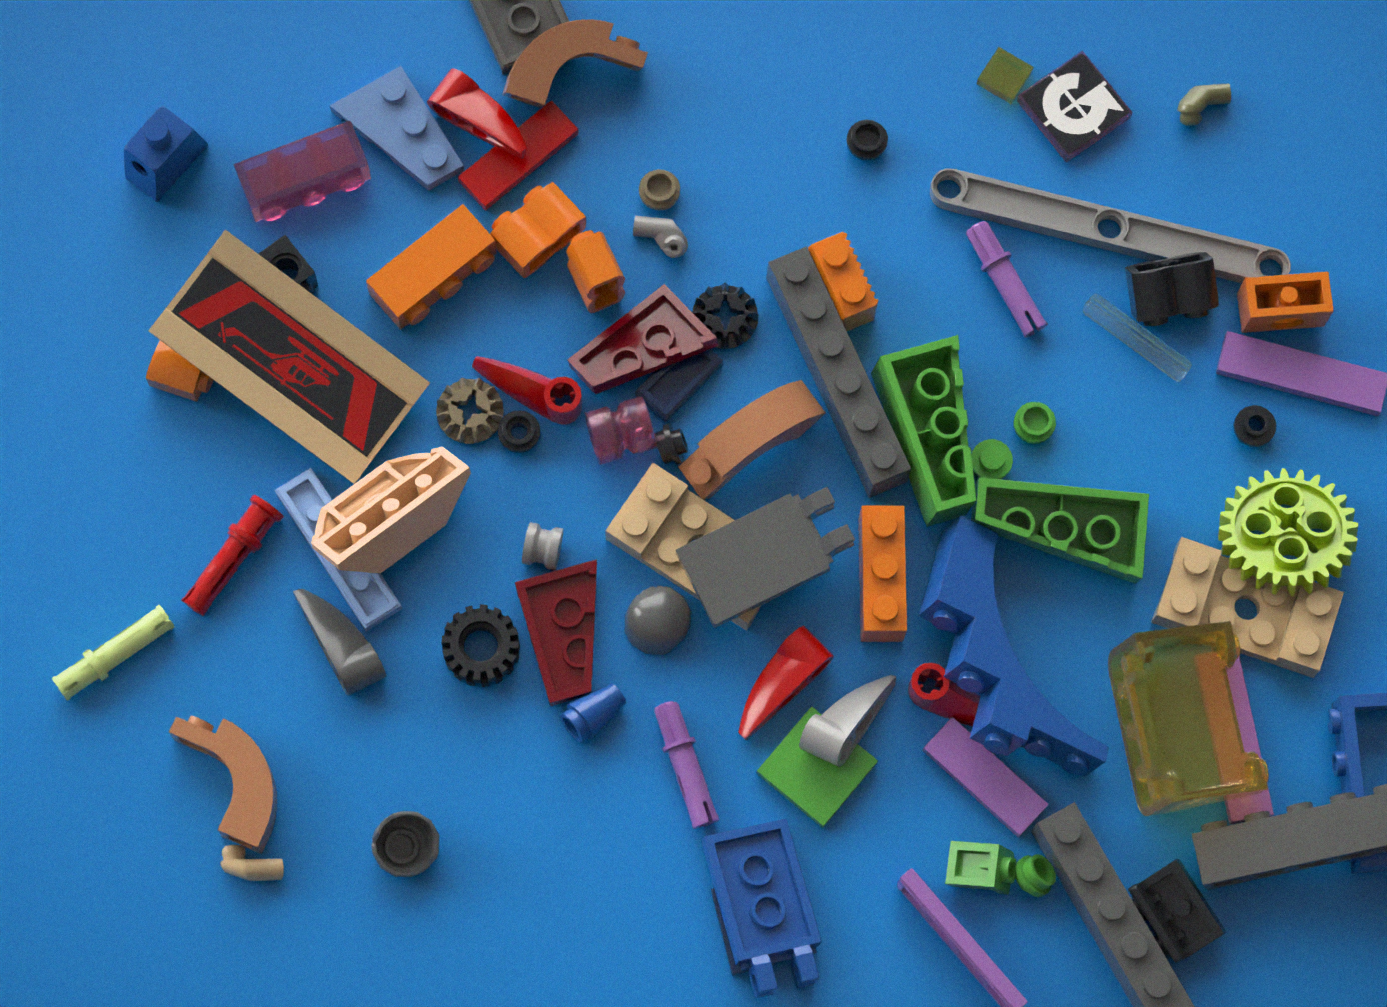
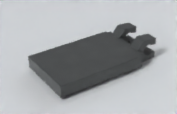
M828 487L808 495L803 500L800 499L798 494L793 497L791 493L676 549V555L714 628L829 572V564L834 562L832 557L854 546L853 541H855V538L847 524L827 533L821 538L812 521L834 509L833 504H835V500Z

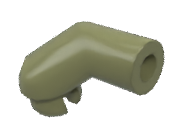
M1230 84L1198 85L1191 88L1178 103L1177 111L1181 112L1180 122L1188 126L1198 125L1202 121L1201 111L1207 105L1230 104Z

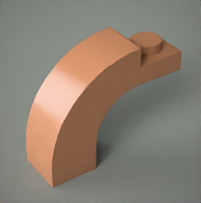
M593 19L562 23L539 35L520 54L509 73L502 96L542 108L546 103L553 78L564 63L575 58L594 57L638 72L644 67L648 52L639 50L640 43L626 37L617 36L615 41L610 40L609 37L614 23Z
M802 380L788 383L751 402L717 426L697 443L699 448L678 468L700 498L703 500L709 499L757 457L781 443L798 439L826 412Z
M190 716L189 720L186 721L176 717L169 730L173 740L219 760L231 773L233 794L229 807L218 828L219 833L225 839L262 854L276 819L277 791L273 774L261 750L246 732L224 718L215 734L212 732L214 726L200 718Z

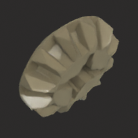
M461 378L452 385H446L444 392L437 399L436 415L441 429L448 437L460 443L474 444L487 440L498 430L499 423L503 418V402L495 387L483 382L480 378ZM474 395L476 408L481 410L482 413L472 414L467 424L464 425L463 411L458 409L457 406L467 405Z

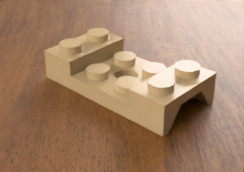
M652 463L606 529L605 536L606 540L699 600L676 555V549L735 520L689 491L687 484L655 463ZM761 606L731 621L747 631Z
M1181 537L1176 544L1172 565L1151 623L1227 649L1238 648V652L1314 678L1320 671L1344 592L1331 587L1325 588L1316 582H1313V589L1310 594L1305 591L1302 585L1296 586L1294 596H1290L1287 586H1281L1276 595L1272 594V584L1268 582L1260 589H1256V577L1251 576L1242 581L1240 579L1242 566L1230 569L1229 558L1221 555L1222 550ZM1240 599L1252 601L1257 608L1256 617L1251 620L1240 618L1235 612V602Z

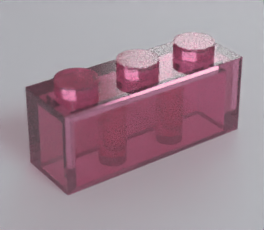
M351 121L233 164L255 222L262 219L265 221L276 220L284 216L288 209L302 204L303 206L316 205L322 202L328 194L341 189L344 192L355 190L361 187L365 180L371 178L367 159Z

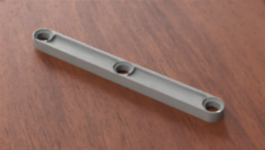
M946 168L940 170L934 175L930 186L932 202L943 210L1149 261L1165 260L1189 253L1207 252L1214 260L1215 276L1238 283H1243L1244 279L1248 277L1264 276L1260 271L1259 265L1260 262L1266 259H1272L1279 263L1282 269L1281 275H1287L1291 270V262L1288 256L1277 248L957 169ZM944 180H952L959 185L960 194L952 199L942 197L937 190L938 184ZM1106 219L1113 220L1119 225L1121 233L1115 238H1106L1100 234L1098 224Z

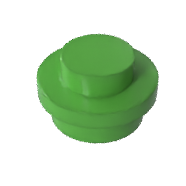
M1029 402L1017 410L1013 421L1014 430L1023 441L1039 444L1052 436L1056 427V418L1053 411L1047 405L1040 402Z
M988 439L978 443L971 454L973 472L980 478L1001 480L1009 473L1013 464V456L1008 446L995 439Z
M1039 854L1033 856L1026 855L1016 863V880L1023 891L1035 897H1043L1050 892L1052 885L1056 881V873L1052 864L1044 856Z

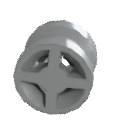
M530 522L523 547L522 564L531 565L537 562L544 564L547 569L556 570L564 529L555 527L552 530L542 529L538 523Z

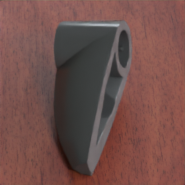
M305 589L293 591L308 624L347 696L387 677L373 646L368 643L357 627L341 611Z

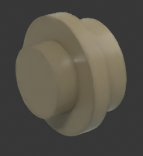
M661 169L653 170L641 179L639 196L647 207L653 210H666L678 201L680 184L671 172Z

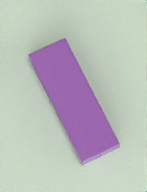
M952 717L927 743L922 751L1019 838L1048 806V803L992 752L988 751L984 745L969 739L971 733Z

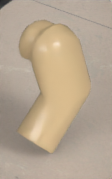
M228 845L222 849L223 861L220 862V865L227 874L249 881L283 879L284 866L281 858L245 859V848L241 845Z

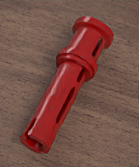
M253 494L250 498L251 505L238 523H232L229 526L227 533L229 538L199 576L193 587L181 599L184 604L201 616L205 615L212 602L223 590L249 553H255L256 550H260L262 547L260 541L275 521L281 522L284 517L276 508L257 495Z

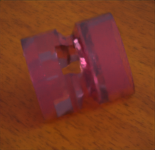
M642 396L623 401L619 404L616 412H613L607 406L584 412L593 450L600 465L622 459L625 449H628L633 454H639L657 448L651 419Z

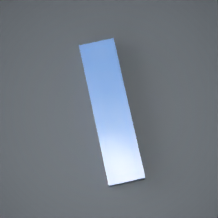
M309 468L277 488L275 492L312 548L311 541L315 535L321 508L331 502L332 499L313 470ZM313 549L365 631L370 630L402 609L401 604L380 573L339 570Z

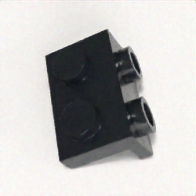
M1180 859L1172 861L1142 882L1128 888L1133 897L1131 899L1144 921L1148 920L1157 934L1154 938L1166 959L1172 957L1175 963L1181 962L1227 933Z

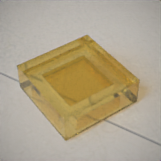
M998 47L979 76L977 85L1012 104L1032 74L1034 67Z

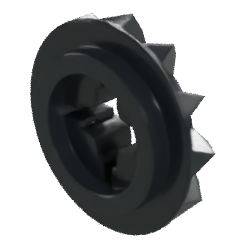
M726 282L715 287L708 286L705 292L696 298L692 313L717 337L719 346H716V348L730 349L744 344L754 334L758 324L759 314L754 298H751L744 291L743 287L730 286ZM723 301H727V306H729L731 313H737V317L730 318L727 330H723L721 318L713 316V313L720 312Z

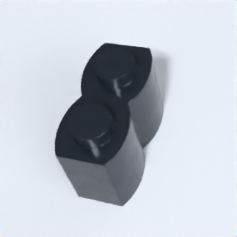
M1207 252L1183 254L1165 260L1147 261L1125 267L1131 315L1138 322H1143L1145 326L1166 324L1168 317L1178 314H1184L1185 318L1204 317L1209 314L1210 309L1219 307L1214 260Z

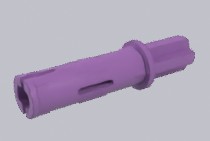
M986 221L973 225L967 230L966 236L983 263L981 270L982 272H987L1023 332L1024 338L1035 334L1026 315H1029L1038 332L1041 331L1048 323L1042 317L1010 262L1011 253L1003 250Z
M669 701L660 704L655 708L654 712L666 744L662 750L664 753L669 754L690 815L693 829H698L702 825L705 827L716 823L720 819L714 808L693 744L696 742L695 737L689 736L677 702Z

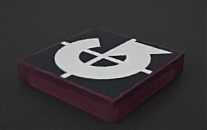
M1083 50L1020 93L1016 100L1066 163L1130 119L1133 113Z

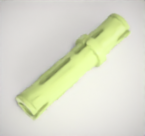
M158 605L154 610L94 651L88 649L83 652L84 657L51 679L68 701L72 696L97 679L103 681L108 678L107 672L168 630L175 628V626L168 619L169 616L163 608Z

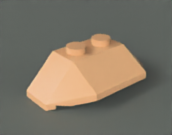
M444 447L431 449L430 453L411 454L384 462L321 508L315 535L311 541L312 548L339 570L381 574L447 524L471 474L470 467Z

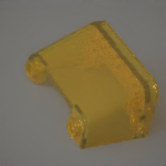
M1231 621L1134 633L1114 647L1109 653L1108 671L1136 802L1144 816L1165 814L1260 794L1268 789L1269 772L1264 759L1259 758L1258 754L1254 751H1244L1228 680L1227 670L1233 667L1235 660L1240 655V642L1237 635L1233 633Z

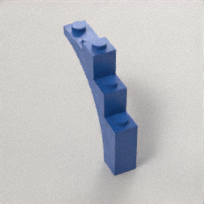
M960 515L941 532L918 616L931 622L940 630L950 631L955 634L944 677L957 683L965 691L976 692L981 695L969 739L984 745L992 753L1008 756L1021 746L1033 756L1044 757L1062 766L1068 773L1085 777L1106 762L1109 747L1079 730L1060 714L1030 680L1011 647L1001 622L995 596L993 560L998 533Z

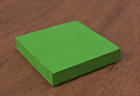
M811 706L760 766L756 774L823 828L875 767L878 760L859 744H857L846 762L840 767L801 750L799 747L800 738L807 722L815 714L822 715Z

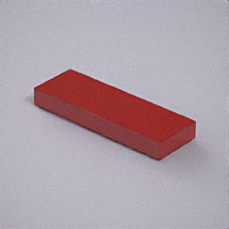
M552 100L518 127L528 148L523 159L493 147L458 176V182L485 211L579 134V129Z

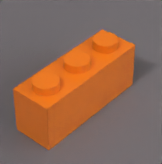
M462 204L366 280L368 293L400 330L409 323L416 325L429 314V307L441 297L444 300L452 297L462 287L463 283L461 281L473 272L476 274L483 272L493 263L494 255L497 254L495 239L466 206Z
M862 505L858 518L860 642H903L907 632L905 506Z

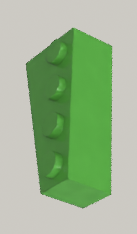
M958 335L880 356L871 372L884 412L911 467L909 480L926 527L956 519L960 515L966 516L976 502L971 448L968 447L967 410H964L963 373L962 369H960L958 356L960 350Z
M980 477L975 482L976 502L972 506V521L998 533L1000 537L1136 584L1143 579L1149 494Z

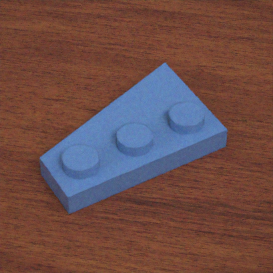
M401 66L330 105L332 113L341 120L347 121L358 130L359 135L369 143L372 142L391 157V161L428 191L464 171L463 163Z

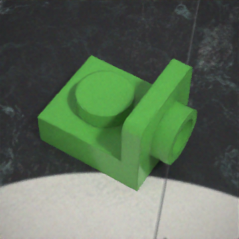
M951 841L945 884L951 887L993 890L999 894L1008 895L1010 883H1014L1016 879V859L1014 858V853L1000 844Z

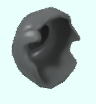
M652 586L643 590L632 600L625 614L624 632L632 646L645 654L664 655L671 652L686 637L691 626L692 611L684 596L671 587Z
M414 811L396 812L386 817L375 829L371 843L372 854L379 867L394 877H414L424 872L437 859L440 835L432 821L420 813Z

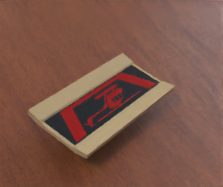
M226 229L148 330V332L353 484L356 483L430 384L429 381Z

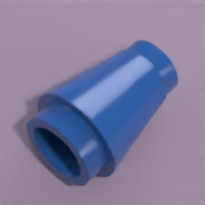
M610 683L606 687L567 704L566 711L560 715V718L568 733L576 741L582 742L586 738L592 740L620 708L626 704V700L621 691L614 684Z

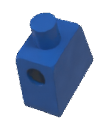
M161 106L125 145L123 149L125 178L155 202H158L206 149L208 143L192 127L165 106Z

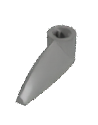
M889 675L867 683L843 696L821 716L813 715L802 732L799 743L800 749L838 767L842 766L887 700L896 684V676Z

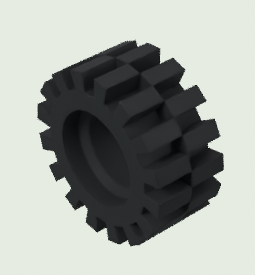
M481 604L479 609H473V606L465 607L466 612L460 614L458 611L453 615V621L451 623L447 622L444 628L445 634L442 636L441 644L446 665L449 671L454 673V677L459 681L465 680L467 685L475 686V683H479L482 687H488L489 683L493 681L498 684L503 681L505 674L510 675L512 673L514 664L518 662L520 645L516 627L514 628L510 617L502 615V611L494 607V610L488 609V605ZM487 631L496 638L498 642L497 651L490 659L475 661L465 653L464 643L473 632Z

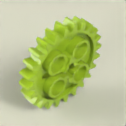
M1285 468L1281 469L1280 478L1276 479L1273 478L1268 470L1264 471L1262 483L1251 476L1248 478L1247 489L1236 486L1234 498H1226L1225 511L1220 512L1218 540L1223 541L1221 554L1230 555V569L1242 566L1240 577L1242 581L1255 576V588L1260 589L1266 582L1271 583V590L1274 595L1277 594L1281 586H1287L1290 596H1294L1296 586L1302 585L1305 591L1310 594L1312 593L1314 581H1317L1326 588L1329 584V574L1340 578L1343 565L1350 566L1352 552H1356L1358 523L1353 522L1355 509L1345 508L1347 496L1344 494L1333 497L1335 484L1331 483L1324 488L1320 487V475L1318 474L1310 482L1304 480V471L1301 469L1295 478H1289ZM1286 504V505H1290V506H1292V507H1291V508H1283V507H1281V506H1279V505ZM1312 529H1322L1325 532L1317 533L1312 531ZM1258 530L1264 532L1265 534L1258 535L1252 533L1251 531ZM1292 555L1297 557V559H1286L1283 556Z

